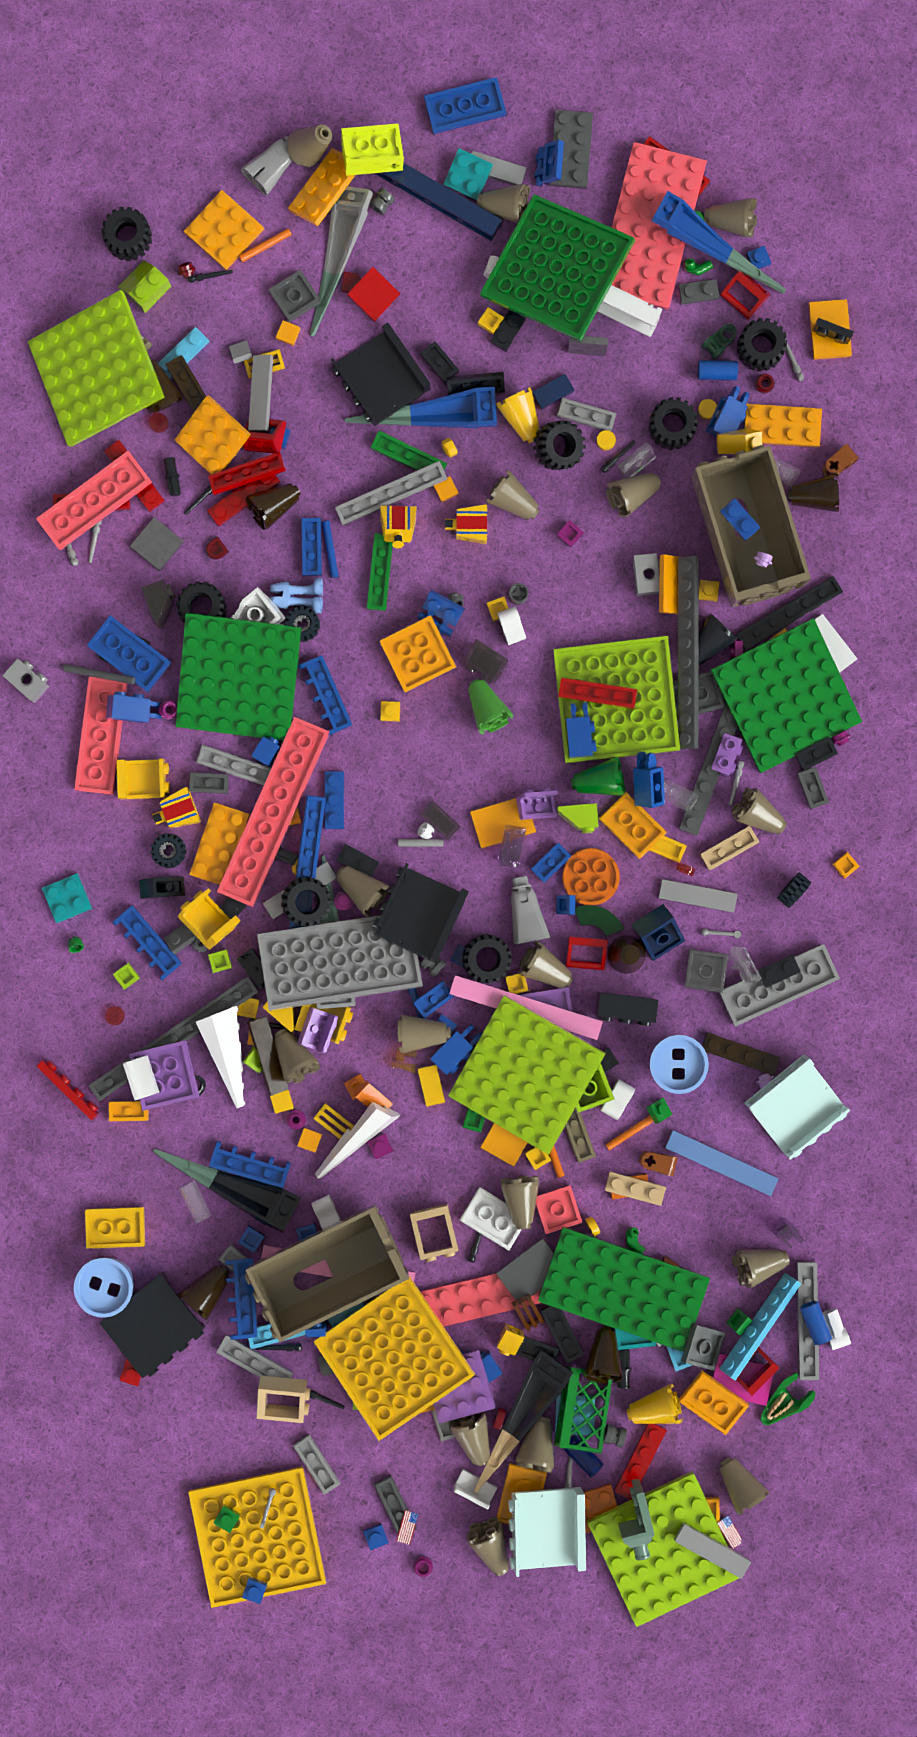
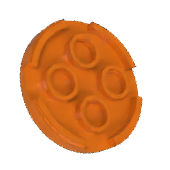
M586 848L577 851L567 860L563 868L562 881L567 894L575 895L576 902L593 906L606 902L614 895L619 885L620 873L617 863L609 854L600 849Z

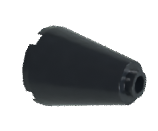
M711 613L706 617L699 629V666L738 639Z

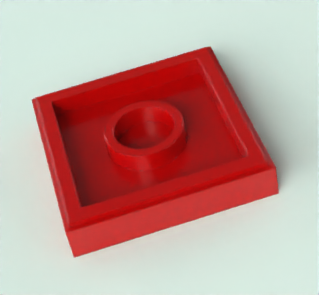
M372 267L347 296L375 322L401 293Z

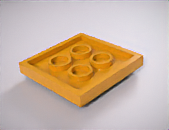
M221 190L184 230V233L220 266L227 270L239 255L259 236L264 227Z
M206 396L174 440L210 474L225 470L251 434L211 396Z
M431 615L380 640L404 692L456 668Z

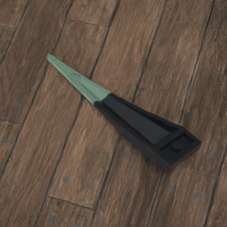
M157 1149L153 1150L156 1155L263 1225H267L281 1233H284L301 1200V1197L285 1189L225 1173Z

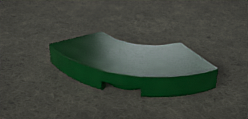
M592 905L575 908V913L581 926H596L603 931L605 936L624 929L618 918L604 908Z

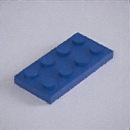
M497 77L424 95L433 135L506 116V109Z
M111 615L87 644L89 648L124 675L135 677V683L146 692L151 690L171 664L168 659Z

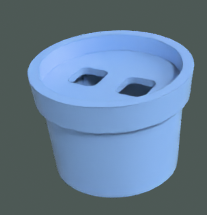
M674 1035L665 1038L655 1047L651 1055L650 1070L655 1082L661 1088L671 1093L684 1094L695 1090L702 1084L708 1072L709 1063L704 1048L699 1042L688 1036ZM674 1048L684 1049L685 1058L683 1060L672 1059V1050ZM684 1068L685 1078L674 1080L672 1078V1069Z
M98 1258L88 1262L79 1270L74 1281V1294L79 1306L88 1314L96 1317H110L121 1312L129 1303L133 1292V1275L130 1268L123 1261L115 1258ZM92 1276L102 1279L99 1290L92 1289L90 1285ZM110 1283L120 1285L121 1288L117 1297L107 1293Z

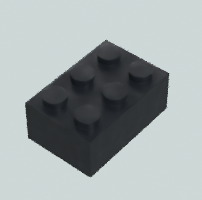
M598 992L595 1015L604 1021H612V1018H619L618 1022L631 1024L632 1020L638 1021L637 1024L651 1026V1023H656L659 1000Z

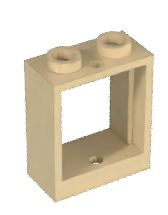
M448 1203L410 1212L420 1260L425 1259V1262L436 1260V1256L444 1255V1257H451L456 1255L455 1252L458 1251V1245ZM445 1214L452 1246L424 1253L417 1221Z
M261 1376L258 1387L257 1419L303 1423L304 1416L309 1413V1403H306V1400L310 1398V1388H307V1380ZM268 1394L299 1396V1407L267 1404Z

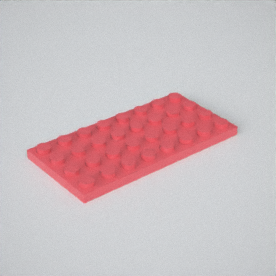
M636 142L633 143L612 228L634 237L635 243L612 286L648 302V305L652 304L656 307L669 309L686 243L667 233L668 230L651 220L667 191L683 199L693 210L695 209L707 160Z

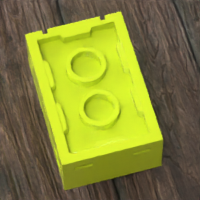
M398 123L341 128V146L346 176L403 171L404 156Z

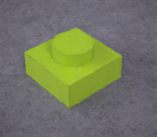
M227 949L208 955L213 973L232 968Z
M127 963L113 974L124 990L140 979V976L130 963Z
M253 1046L243 1060V1063L255 1072L260 1073L262 1070L255 1047Z

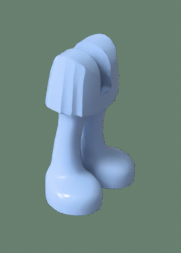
M316 578L314 583L309 586L289 585V582L270 585L271 593L283 594L282 597H270L278 608L288 609L289 606H305L312 608L315 613H322V597H291V595L296 594L323 596L322 578Z

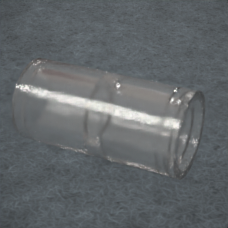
M195 1180L178 1189L195 1224L212 1216Z

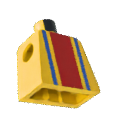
M487 505L457 509L456 519H445V530H456L457 540L487 544Z
M380 506V523L383 537L386 542H392L394 548H402L404 542L412 541L416 524L417 506Z
M187 787L160 801L162 811L152 814L156 825L166 821L169 828L201 823L193 798Z

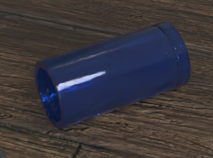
M574 1435L570 1439L569 1444L576 1445L581 1439ZM563 1448L590 1478L596 1475L604 1465L593 1452Z

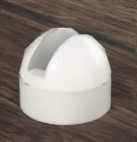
M424 822L418 829V835L424 839L431 838V833H434V828L427 822Z

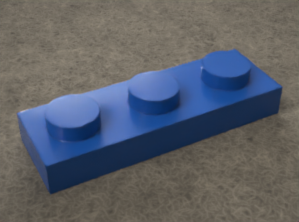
M302 518L303 576H322L321 518Z
M325 772V829H344V772Z

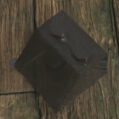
M160 580L141 587L154 624L159 629H163L175 605L173 599L176 598V595L170 584Z
M476 639L464 659V664L466 665L465 669L473 674L477 672L482 675L481 679L486 683L491 684L492 682L496 684L508 666L509 660Z

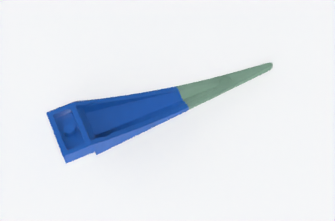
M667 191L651 221L668 230L667 233L767 286L785 293L786 289L732 248L683 199Z
M495 387L474 388L405 406L379 424L476 429L478 427L497 426ZM363 415L344 420L346 423L372 424L371 422L367 423Z

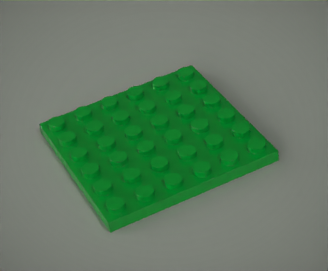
M534 194L481 290L480 296L581 342L635 243V238Z
M187 612L185 616L176 727L258 738L265 737L267 739L271 736L276 740L284 741L291 727L302 627Z
M814 618L710 670L759 773L796 756V753L828 737L831 738L862 722Z

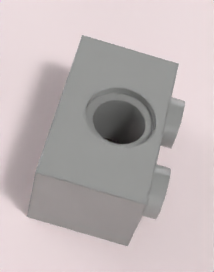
M657 553L634 555L632 560L636 597L659 594L660 558L657 559ZM651 571L653 578H645L643 572Z
M17 659L3 674V677L30 701L35 703L50 687L46 683L48 679L40 672L38 674L33 672L32 669L34 667L28 661L24 660L22 662ZM27 675H31V682L24 684V678Z

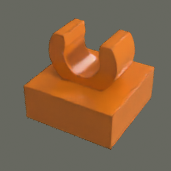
M361 1074L344 1082L353 1100L356 1099L353 1094L365 1082Z

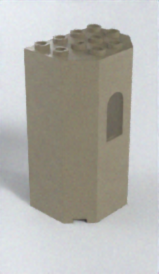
M759 445L750 452L745 450L736 452L733 458L728 459L727 456L717 458L716 462L709 463L705 461L699 463L691 476L731 608L739 606L738 603H741L742 606H747L784 595L793 590V587L799 589L805 586L811 579L770 446L764 447V445ZM734 498L745 502L748 514L760 526V529L746 541L741 536L736 537L734 528L720 514V510ZM758 551L769 554L773 557L771 560L772 565H767V568L756 564L757 560L754 559V556L757 555Z
M376 1204L248 1265L244 1276L247 1283L253 1285L254 1298L257 1303H262V1315L265 1321H270V1332L274 1339L278 1338L279 1343L409 1279V1273L406 1266L403 1265L402 1256L383 1216L378 1214L379 1209ZM325 1259L333 1277L309 1289H298L294 1284V1276L298 1272Z

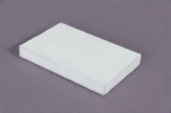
M822 614L815 621L840 673L856 661L857 657Z
M481 1187L477 1189L459 1219L508 1251L522 1230L515 1228L507 1204Z

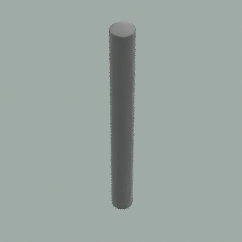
M65 664L63 668L65 672L128 684L135 683V677L69 664Z

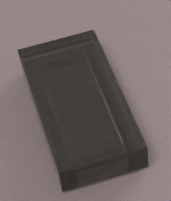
M434 801L420 814L447 840L461 827Z

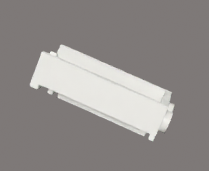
M611 285L597 312L651 337L660 319L662 309L659 307L655 309L653 308L654 305L651 304L649 306L648 302Z

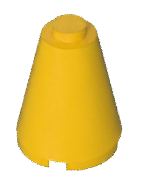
M529 387L526 389L527 393L524 390L504 399L502 401L503 405L498 402L496 406L523 442L528 441V443H531L534 438L538 437L536 433L540 430L532 390Z
M666 1385L629 1404L627 1409L628 1419L632 1420L634 1424L682 1423L683 1420L679 1419L678 1414H682L677 1392H672L671 1389L674 1385Z

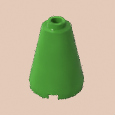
M476 679L470 683L468 693L476 726L480 734H485L484 731L486 730L492 733L507 725L509 717L513 719L511 710L484 680Z

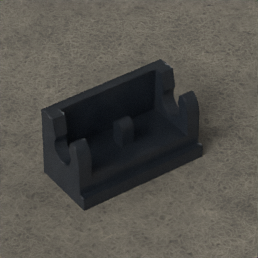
M251 948L244 955L240 956L238 961L259 990H262L265 987L261 958Z

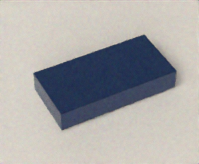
M563 374L533 391L532 394L542 410L574 392V388L566 374Z

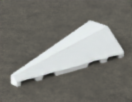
M234 1006L196 1021V1024L236 1108L245 1105V1101H243L244 1083H242L241 1076L243 1071L241 1042H239L238 1030L240 1029L239 1023H237L238 1007Z
M372 1102L353 1129H347L316 1171V1177L318 1179L322 1178L396 1120L400 1114L386 1106L383 1108Z

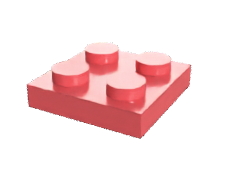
M571 1185L537 1195L536 1205L545 1234L561 1230L562 1227L567 1228L583 1223Z

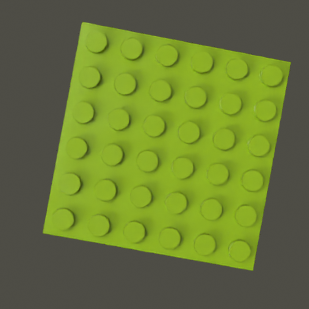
M119 290L28 341L66 443L70 447L165 398L124 291Z
M668 636L553 649L558 694L561 678L637 689L635 709L587 702L588 716L590 721H594L595 732L591 734L592 740H596L597 751L593 752V757L570 759L566 719L572 718L571 704L574 703L577 709L576 718L584 717L582 705L585 701L559 698L565 763L637 756L640 751L646 754L680 751Z
M504 995L448 1096L549 1155L606 1053Z
M693 1471L644 1493L654 1531L651 1542L647 1544L650 1552L648 1559L636 1560L634 1549L623 1542L618 1523L637 1518L633 1500L587 1520L636 1627L739 1579L736 1575L674 1541L675 1535L684 1522L727 1546Z

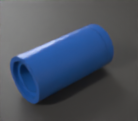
M699 360L698 380H737L738 361Z
M811 1301L800 1306L814 1345L830 1341L832 1335L818 1301Z

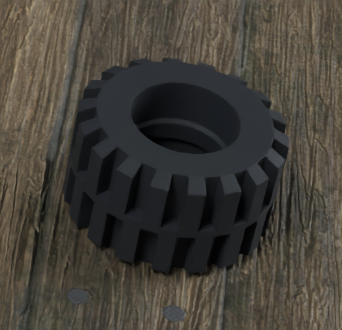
M119 207V211L113 209V214L110 215L108 213L106 215L107 221L103 220L102 225L104 228H101L102 237L108 250L120 260H123L124 257L126 261H131V257L137 260L139 254L143 257L145 255L144 250L149 251V244H152V232L145 216L142 213L140 214L137 209L133 211L131 207H127V209ZM132 226L137 229L133 239L129 241L117 239V234L123 227Z
M758 318L757 322L755 320L750 321V324H747L741 332L737 342V353H740L739 359L740 361L744 360L743 364L745 366L751 365V370L758 368V371H762L763 368L766 371L770 370L771 366L774 368L783 357L787 346V340H785L787 335L786 332L782 333L783 327L781 325L778 327L777 321L774 320L772 323L770 318H766L765 321L762 318ZM757 336L766 337L772 344V350L767 353L758 352L752 345V339Z
M669 397L667 401L663 399L660 404L658 403L655 406L649 419L648 430L649 432L651 431L650 436L652 439L655 438L657 445L660 443L662 444L661 448L665 449L667 446L669 450H673L674 447L680 449L682 445L686 446L692 440L698 425V419H696L698 415L697 412L693 411V405L688 406V401L682 402L679 397L676 400H673V397ZM667 415H676L682 419L684 428L679 432H670L663 426L662 419Z
M564 420L543 425L541 427L542 430H538L536 433L538 437L533 440L536 443V446H533V450L537 452L534 455L536 458H540L538 462L541 465L545 464L544 467L547 469L551 468V470L574 467L575 464L581 461L579 457L584 456L582 450L586 449V445H583L585 437H581L582 430L576 429L577 425L575 423L571 424V421ZM557 434L565 441V451L562 456H559L553 448V441Z
M195 581L196 584H187L189 587L186 589L184 587L182 594H178L177 598L179 600L176 601L177 613L184 624L186 613H192L191 605L199 597H208L212 601L211 611L207 615L226 616L225 608L227 607L223 595L214 585H210L208 582L203 581V583H200V581Z
M310 877L296 878V880L291 881L284 888V893L281 895V907H283V912L287 918L294 923L302 926H313V924H318L322 919H325L327 917L326 914L330 912L331 895L327 890L328 888L321 881ZM303 890H310L317 897L316 907L309 913L300 912L295 905L296 896Z
M489 934L478 935L465 945V950L462 952L463 968L470 977L479 982H497L500 978L507 975L506 972L511 968L509 967L510 963H512L511 950H509V946L501 938ZM484 947H490L497 953V963L490 970H483L476 963V955Z

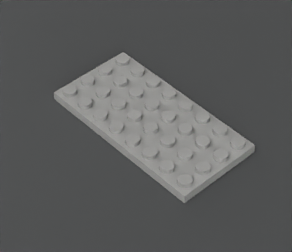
M381 915L257 934L269 1011L422 987L418 955L373 935L375 930L372 928L376 917L380 919Z

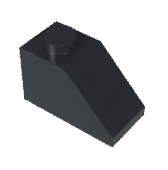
M184 877L139 880L140 899L185 896Z

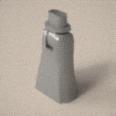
M289 136L277 140L241 168L243 175L266 196L293 161L287 152V139Z
M527 876L513 878V887L511 888L513 944L550 938L536 894L530 888L531 884L528 883Z

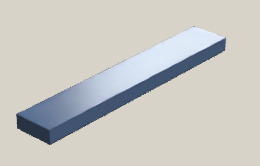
M672 1130L666 1143V1149L769 1196L772 1195L778 1182L777 1177Z

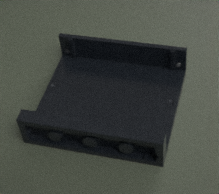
M388 322L382 326L383 332L346 357L338 362L334 358L331 359L332 372L336 377L340 376L343 381L341 384L347 393L351 392L353 395L351 399L355 406L362 408L364 419L367 423L371 422L373 426L378 425L431 390L430 382Z
M406 863L404 868L400 867L396 878L399 879L396 885L392 883L388 894L391 896L388 902L384 900L380 911L383 913L380 919L376 917L372 928L375 929L373 935L437 963L469 891L462 888L461 892L409 869V864Z
M164 1272L160 1273L135 1293L121 1312L114 1316L106 1317L99 1323L142 1378L146 1375L151 1377L159 1370L157 1367L161 1363L166 1365L174 1358L172 1354L177 1350L181 1353L189 1346L187 1342L192 1338L197 1340L204 1334L202 1330L206 1327L205 1324L201 1325L169 1285L166 1281L168 1277Z

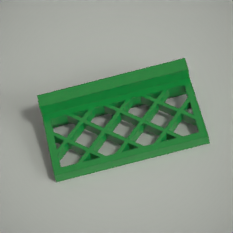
M567 1367L574 1374L561 1392L554 1446L602 1454L612 1380H607L606 1386L601 1390L596 1382L589 1381L582 1387L578 1381L579 1373H584L585 1369ZM593 1384L598 1392L589 1398L584 1389ZM582 1392L587 1401L579 1406L576 1402V1396ZM600 1395L604 1400L603 1406L597 1409L592 1401ZM590 1404L595 1412L587 1418L581 1409ZM579 1412L584 1421L576 1426L573 1422V1416ZM598 1415L601 1420L600 1426L594 1429L589 1421ZM587 1423L592 1432L584 1438L578 1429ZM576 1432L581 1441L576 1445L569 1444L570 1436ZM593 1435L598 1440L597 1449L591 1448L586 1442Z

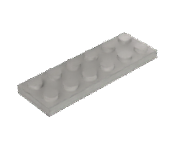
M821 944L795 956L794 958L801 972L767 988L764 987L758 973L724 988L723 993L719 994L733 1025L736 1027L839 980L840 977L825 945Z

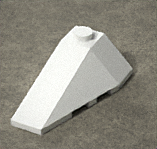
M258 587L241 601L239 608L231 617L280 624L286 619L275 603Z

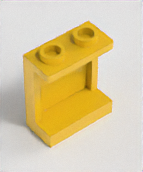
M163 758L158 760H117L118 799L167 798L166 793H170L169 782H166V774H169V764L165 763Z
M208 888L204 892L200 890L193 897L194 900L191 903L189 900L180 907L182 911L177 917L210 950L233 931L241 920L236 915L230 919L209 897L211 890Z
M316 1004L302 1006L294 1030L302 1031L310 1007L317 1009ZM352 1007L318 1009L338 1016L337 1026L330 1039L331 1042L339 1044L340 1041L344 1042L347 1030H344L346 1022H351L354 1013L350 1011Z

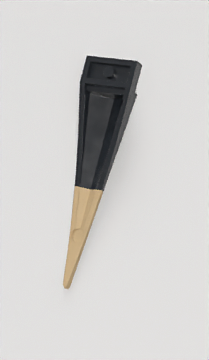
M543 1350L539 1352L529 1368L490 1459L475 1487L474 1493L479 1491L555 1401L574 1374L573 1371Z

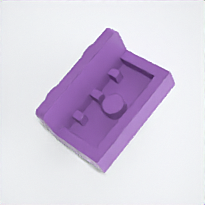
M725 733L711 769L720 772V775L724 777L733 774L736 767L734 761L736 756H740L743 749L741 745L743 739Z
M550 788L539 790V792H534V790L523 791L522 795L516 798L520 820L556 817L554 797L558 795V791H551Z
M310 1007L297 1044L326 1053L327 1048L330 1046L332 1033L337 1026L338 1016Z

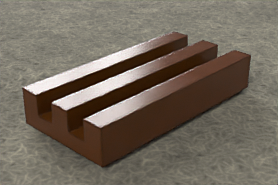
M530 1294L512 1302L527 1332L531 1330L530 1327L532 1326L534 1328L538 1327L537 1324L539 1322L541 1325L545 1323ZM528 1300L537 1318H533L524 1301ZM521 1303V1305H522L523 1309L525 1310V1312H526L528 1318L530 1319L529 1322L526 1321V1319H525L524 1315L522 1314V1312H521V1310H520L518 1304Z

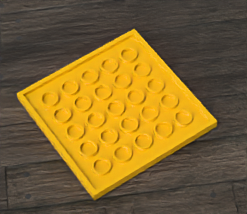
M410 1276L408 1280L388 1289L326 1332L325 1337H319L314 1341L378 1441L475 1376L474 1371Z
M303 1466L188 1491L211 1608L247 1601L242 1596L249 1577L268 1583L263 1597L326 1584ZM271 1488H274L276 1494L272 1498L266 1522L262 1529L260 1524L269 1498L268 1492ZM224 1504L241 1514L230 1533L214 1524V1520Z

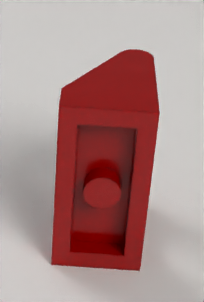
M741 271L737 272L720 294L748 320L771 295L752 277ZM737 281L759 299L751 311L728 292Z
M269 419V427H276L273 434L250 432L248 430V420L244 428L251 435L243 445L244 450L272 454L280 452L286 421Z
M569 936L566 967L604 971L608 940ZM572 945L602 947L601 963L571 960Z
M760 1347L757 1348L752 1357L758 1351L766 1359L767 1363L747 1384L739 1376L736 1379L751 1396L779 1369L778 1365Z

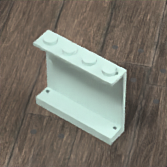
M805 1054L745 1102V1105L790 1160L799 1156L806 1146L815 1143L817 1137L822 1133L828 1132L833 1124L843 1120L850 1111L849 1108L843 1105L813 1066L812 1060Z
M581 1487L511 1492L512 1500L508 1501L509 1512H512V1519H509V1530L512 1531V1538H509L510 1550H513V1557H510V1568L514 1570L516 1577H519V1570L575 1565L578 1571H586L585 1494Z

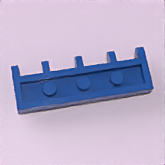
M323 655L298 665L299 670L307 667L311 679L306 680L305 683L306 685L314 683L319 696L313 698V702L321 700L326 710V714L320 716L321 720L329 718L333 729L329 730L328 736L353 726Z
M133 905L112 922L114 925H117L121 921L128 929L124 937L127 939L133 935L141 945L136 951L140 953L145 949L151 956L153 961L149 964L150 968L157 964L163 970L164 974L160 977L162 981L183 964Z
M217 1141L209 1167L274 1187L284 1188L291 1162H287L285 1168L273 1165L274 1157H270L269 1163L254 1159L256 1155L254 1151H252L250 1158L236 1154L237 1146L233 1147L232 1153L219 1149L221 1142Z
M253 1258L225 1260V1265L233 1264L234 1277L226 1278V1282H234L235 1297H229L228 1302H235L236 1317H229V1322L237 1321V1334L230 1335V1340L258 1337L256 1302L253 1295L254 1287L252 1284L249 1285L244 1276L248 1265L253 1263Z

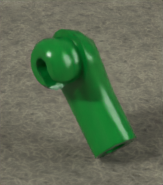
M689 258L685 261V269L687 272L699 276L713 269V264L710 260L698 264L692 258Z
M635 1227L628 1228L626 1231V1245L633 1251L642 1254L646 1248L638 1242V1229Z

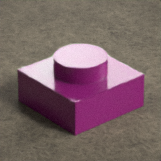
M569 520L558 532L557 537L571 548L584 532Z
M735 641L733 646H730V658L743 654V641Z
M386 1134L368 1141L375 1159L393 1152Z

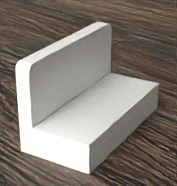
M148 1055L123 1063L134 1100L159 1093Z
M462 1469L454 1484V1492L489 1509L490 1501L497 1490V1486L486 1481L479 1491L474 1493L480 1477Z

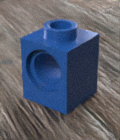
M271 736L268 739L262 737L252 757L270 767L281 748L278 745L279 741Z

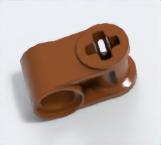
M845 444L826 461L822 468V473L824 476L838 473L839 475L845 469L852 466L859 457L848 444Z
M645 1151L640 1155L639 1162L642 1167L660 1174L674 1176L678 1157L651 1151ZM650 1156L653 1159V1163L647 1164L645 1158Z

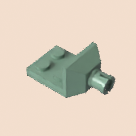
M638 1478L631 1480L633 1487L629 1488L637 1518L618 1523L623 1542L634 1549L635 1559L645 1560L650 1557L647 1544L651 1542L654 1531L645 1494Z

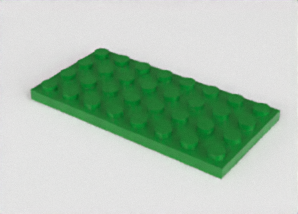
M562 1227L538 1297V1302L684 1352L691 1325L696 1322L710 1277Z

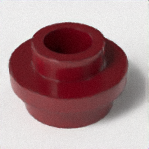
M185 262L177 266V273L182 275L183 278L192 276L194 274L193 271L196 270L192 262Z
M761 374L755 382L756 389L761 393L770 392L775 384L773 377L769 374ZM766 381L768 386H762L761 382Z

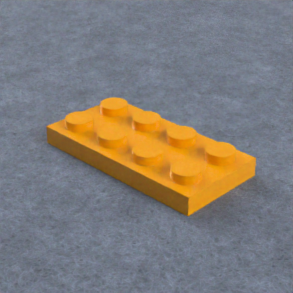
M334 148L329 151L288 207L290 212L318 227L355 177V175L346 176L343 153Z
M746 404L748 407L745 412L744 429L751 428L762 431V444L820 447L822 409Z
M214 802L189 875L220 885L251 815Z

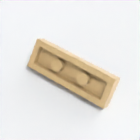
M748 826L699 855L710 871L759 843V840L751 826Z
M609 1171L605 1191L660 1206L662 1205L666 1186Z

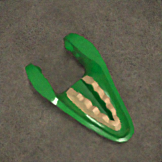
M797 1372L785 1378L768 1401L761 1415V1422L764 1425H771L786 1417L797 1414L808 1408L813 1402L816 1395L814 1390L808 1391L800 1400L793 1398L787 1392L786 1387L797 1380Z

